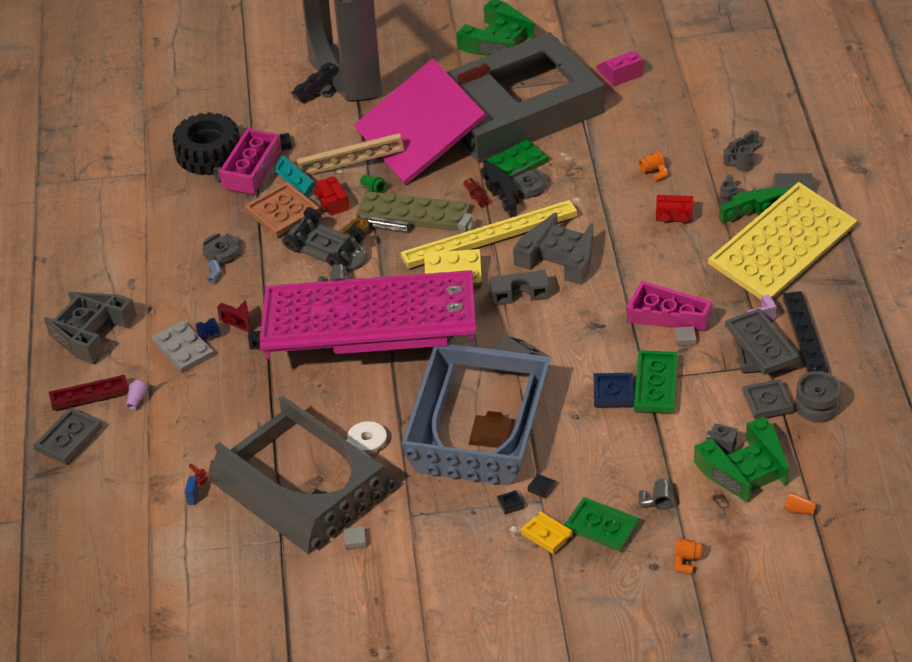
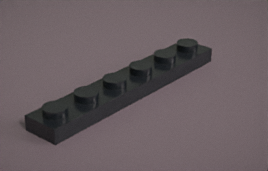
M802 291L783 293V301L806 372L823 371L828 373L829 370Z

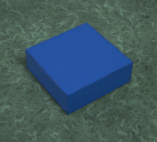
M189 476L185 488L186 501L188 505H195L199 491L197 477Z

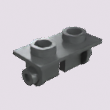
M751 130L743 138L740 137L729 142L724 151H730L731 157L736 159L740 146L748 145L754 150L762 145L757 140L759 133L756 130Z

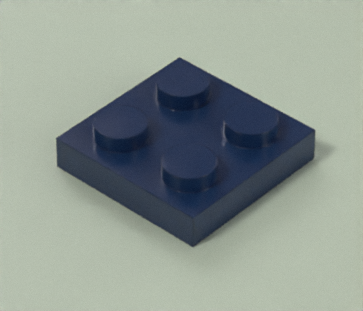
M593 373L594 407L634 406L633 373Z

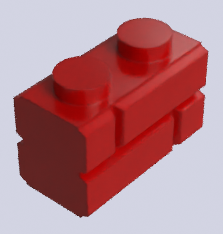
M335 176L328 177L326 180L316 181L315 197L317 200L320 199L322 209L327 210L329 215L332 216L350 209L349 198Z
M657 195L656 221L692 222L694 196Z

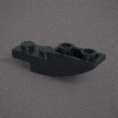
M487 160L482 161L483 168L480 169L482 179H485L487 190L491 191L492 196L498 195L499 200L502 199L503 210L507 211L509 217L517 216L516 204L519 202L518 189L515 183L501 168Z

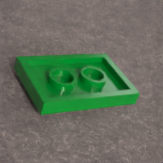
M526 139L487 159V161L501 168L511 178L512 173L518 169L528 168V171H532L533 168L536 169L548 163L549 156Z
M583 497L564 526L572 530L573 534L621 552L639 525V518Z

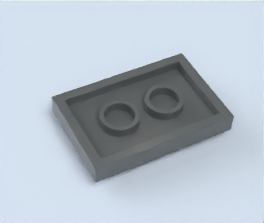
M70 407L33 445L34 450L63 464H67L102 428V422Z

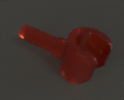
M192 463L189 464V468L195 473L194 476L197 477L199 485L208 480L204 469L199 470Z

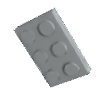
M183 320L151 337L152 343L181 373L214 357L213 350Z

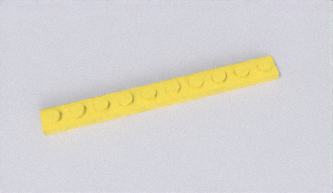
M568 200L401 252V258L409 269L425 264L424 253L470 250L528 232L553 213H557L558 222L576 217L577 210L571 201Z

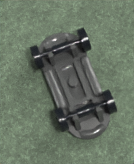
M312 207L305 209L303 212L305 217L301 218V223L295 225L282 239V243L288 249L300 251L328 263L331 267L343 265L346 270H354L365 262L367 256L366 248L362 243L366 235L361 228L351 225L347 230L348 236L325 225H321L318 222L322 217Z

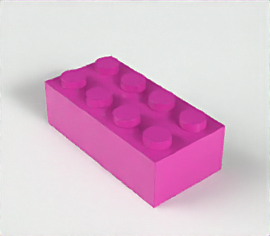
M247 128L219 171L221 187L255 194L282 151L280 134Z

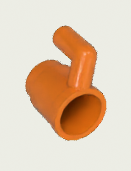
M656 151L639 159V167L643 173L659 169L660 172L653 175L654 181L669 176L661 152Z
M677 538L674 570L676 572L693 574V565H684L683 559L700 560L702 543L696 542V540Z

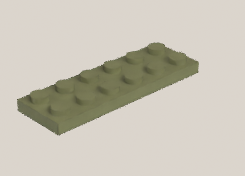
M365 191L356 217L367 215L409 222L410 226L458 231L459 222L465 213L469 214L470 203Z

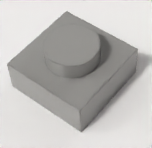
M465 213L459 222V234L474 230L475 224L471 214Z

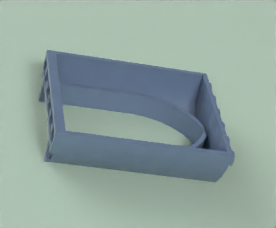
M455 344L434 347L402 441L403 451L410 464L420 474L508 486L519 473L551 357ZM456 364L530 374L512 434L500 447L490 453L445 447L438 437V428L456 375Z

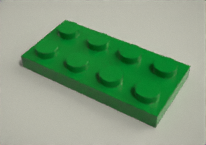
M638 351L634 412L674 413L678 352Z

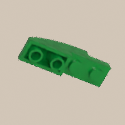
M765 188L733 195L731 202L720 206L719 220L724 224L753 212L759 216L789 189Z

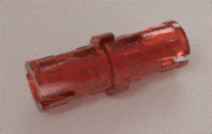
M469 178V181L466 179L463 185L469 191L470 197L475 199L479 207L484 208V205L487 206L489 199L484 195L483 189L472 178Z

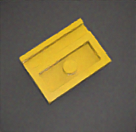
M541 511L537 517H533L521 528V535L552 554L560 549L567 542L568 538L573 536L572 530Z

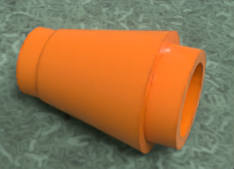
M788 493L784 509L790 513L813 515L816 503L796 493Z

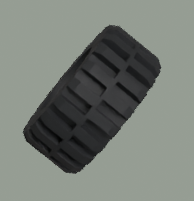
M207 112V114L199 113L196 116L188 117L187 120L184 119L175 128L172 136L177 163L183 169H187L190 173L195 172L197 175H212L211 173H213L215 167H222L240 140L239 129L236 123L227 116L219 113L213 114L212 112Z

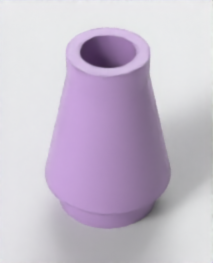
M135 380L130 384L125 404L128 409L136 410L139 403L148 393L146 383Z

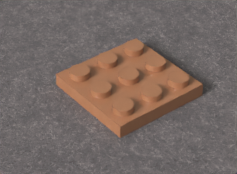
M288 182L244 205L245 212L276 237L281 236L298 223H301V218L305 217L303 212L307 207H312L320 213V207Z

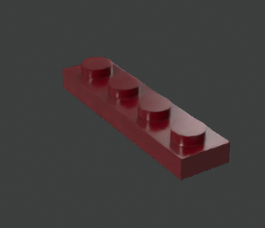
M124 374L48 393L52 410L127 394L129 388Z

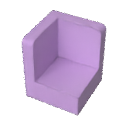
M769 294L762 296L759 309L770 322L775 321L776 305Z

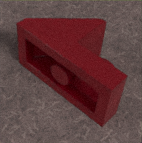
M246 300L237 309L222 302L217 306L219 321L246 332L252 331Z

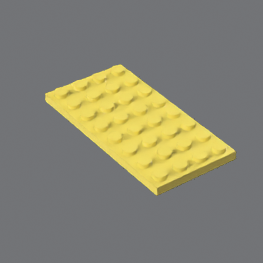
M798 182L708 259V264L760 300L762 296L768 294L773 299L853 229L857 224V220Z

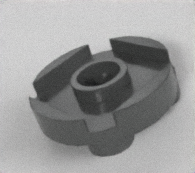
M521 168L511 175V179L518 189V195L523 199H529L531 196L537 195L546 189L545 175L538 169L533 168V171H528V168Z
M220 233L214 234L203 242L204 257L208 261L212 259L217 260L220 266L240 254L238 240L231 234H226V236H220Z

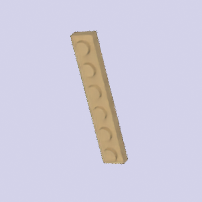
M398 133L299 158L297 163L303 172L310 175L405 151L401 135Z

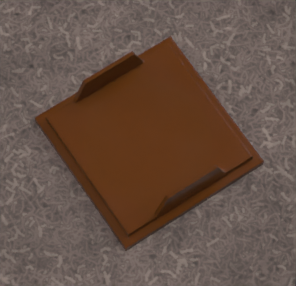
M487 411L485 416L476 415L469 445L500 447L512 434L515 419L504 418L502 412Z

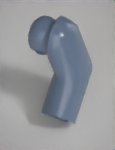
M212 259L207 263V268L210 267L209 271H211L207 277V281L210 284H214L222 274L220 263Z

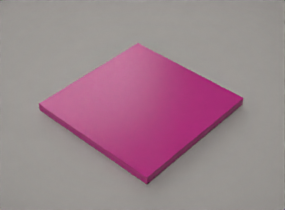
M432 58L353 126L366 141L400 133L405 151L385 155L381 158L401 181L407 185L482 122L487 115Z

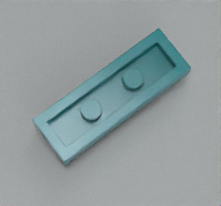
M282 155L274 171L308 198L316 182L288 157Z

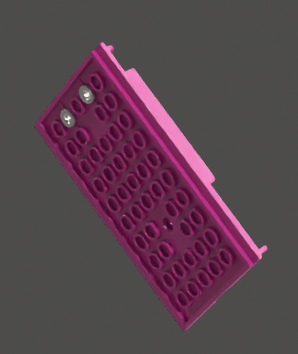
M472 270L267 286L265 289L260 332V350L265 351V359H270V352L333 347L334 353L344 354L448 346L447 336L468 335L469 341H473L472 334H476Z

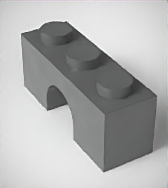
M545 270L489 277L493 306L512 304V295L517 292L527 293L531 301L549 299V283Z

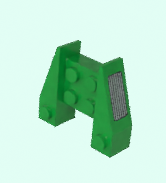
M490 0L484 6V23L490 24L485 30L465 24L456 32L457 49L470 54L489 56L520 44L525 38H535V23L506 2Z
M764 416L746 424V441L749 444L747 447L725 455L713 439L694 446V463L706 477L747 503L750 502L751 491L778 479L784 486L788 485L789 467L776 431Z

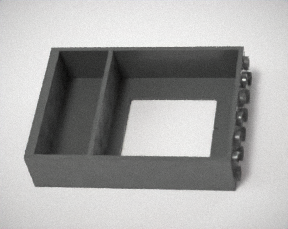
M551 32L446 72L487 115L482 122L459 140V143L478 163L526 139L530 142L605 112L604 91L606 88L604 83L587 69L585 64L581 63L576 55H573ZM548 62L569 81L567 84L521 102H516L498 83Z

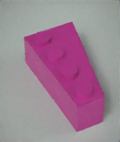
M641 281L626 307L627 322L667 327L694 326V329L706 330L713 318V306L711 301Z

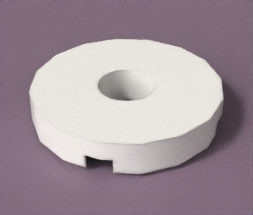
M366 421L354 425L348 431L347 440L370 455L377 453L381 447L382 449L385 447L387 435L382 425ZM371 437L369 440H364L363 438Z

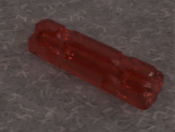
M484 63L480 67L477 66L465 71V73H459L457 75L458 81L463 84L468 80L470 81L482 76V74L489 73L490 69Z

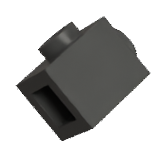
M714 423L712 431L709 430L707 433L706 441L713 439L725 455L733 453L737 445L738 428Z

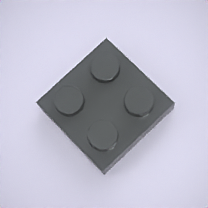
M781 379L743 386L742 392L754 420L763 416L770 417L793 412V405Z

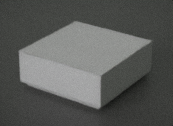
M694 326L675 327L677 346L696 345Z
M364 527L344 529L345 549L366 547Z

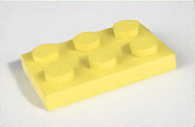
M480 249L424 253L425 274L472 270L473 286H482Z

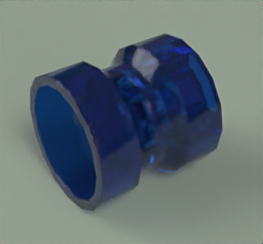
M214 317L208 319L207 322L195 324L198 336L203 341L207 340L210 336L216 337L220 335V330Z

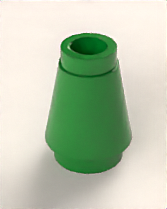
M363 175L360 179L361 185L371 192L383 193L386 189V182L381 177Z

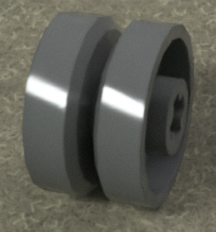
M823 371L809 372L800 377L797 382L795 402L799 415L813 422H824L835 417L839 411L841 384L838 379Z

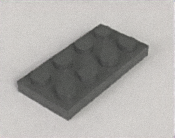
M759 308L725 320V327L764 375L799 361V356Z

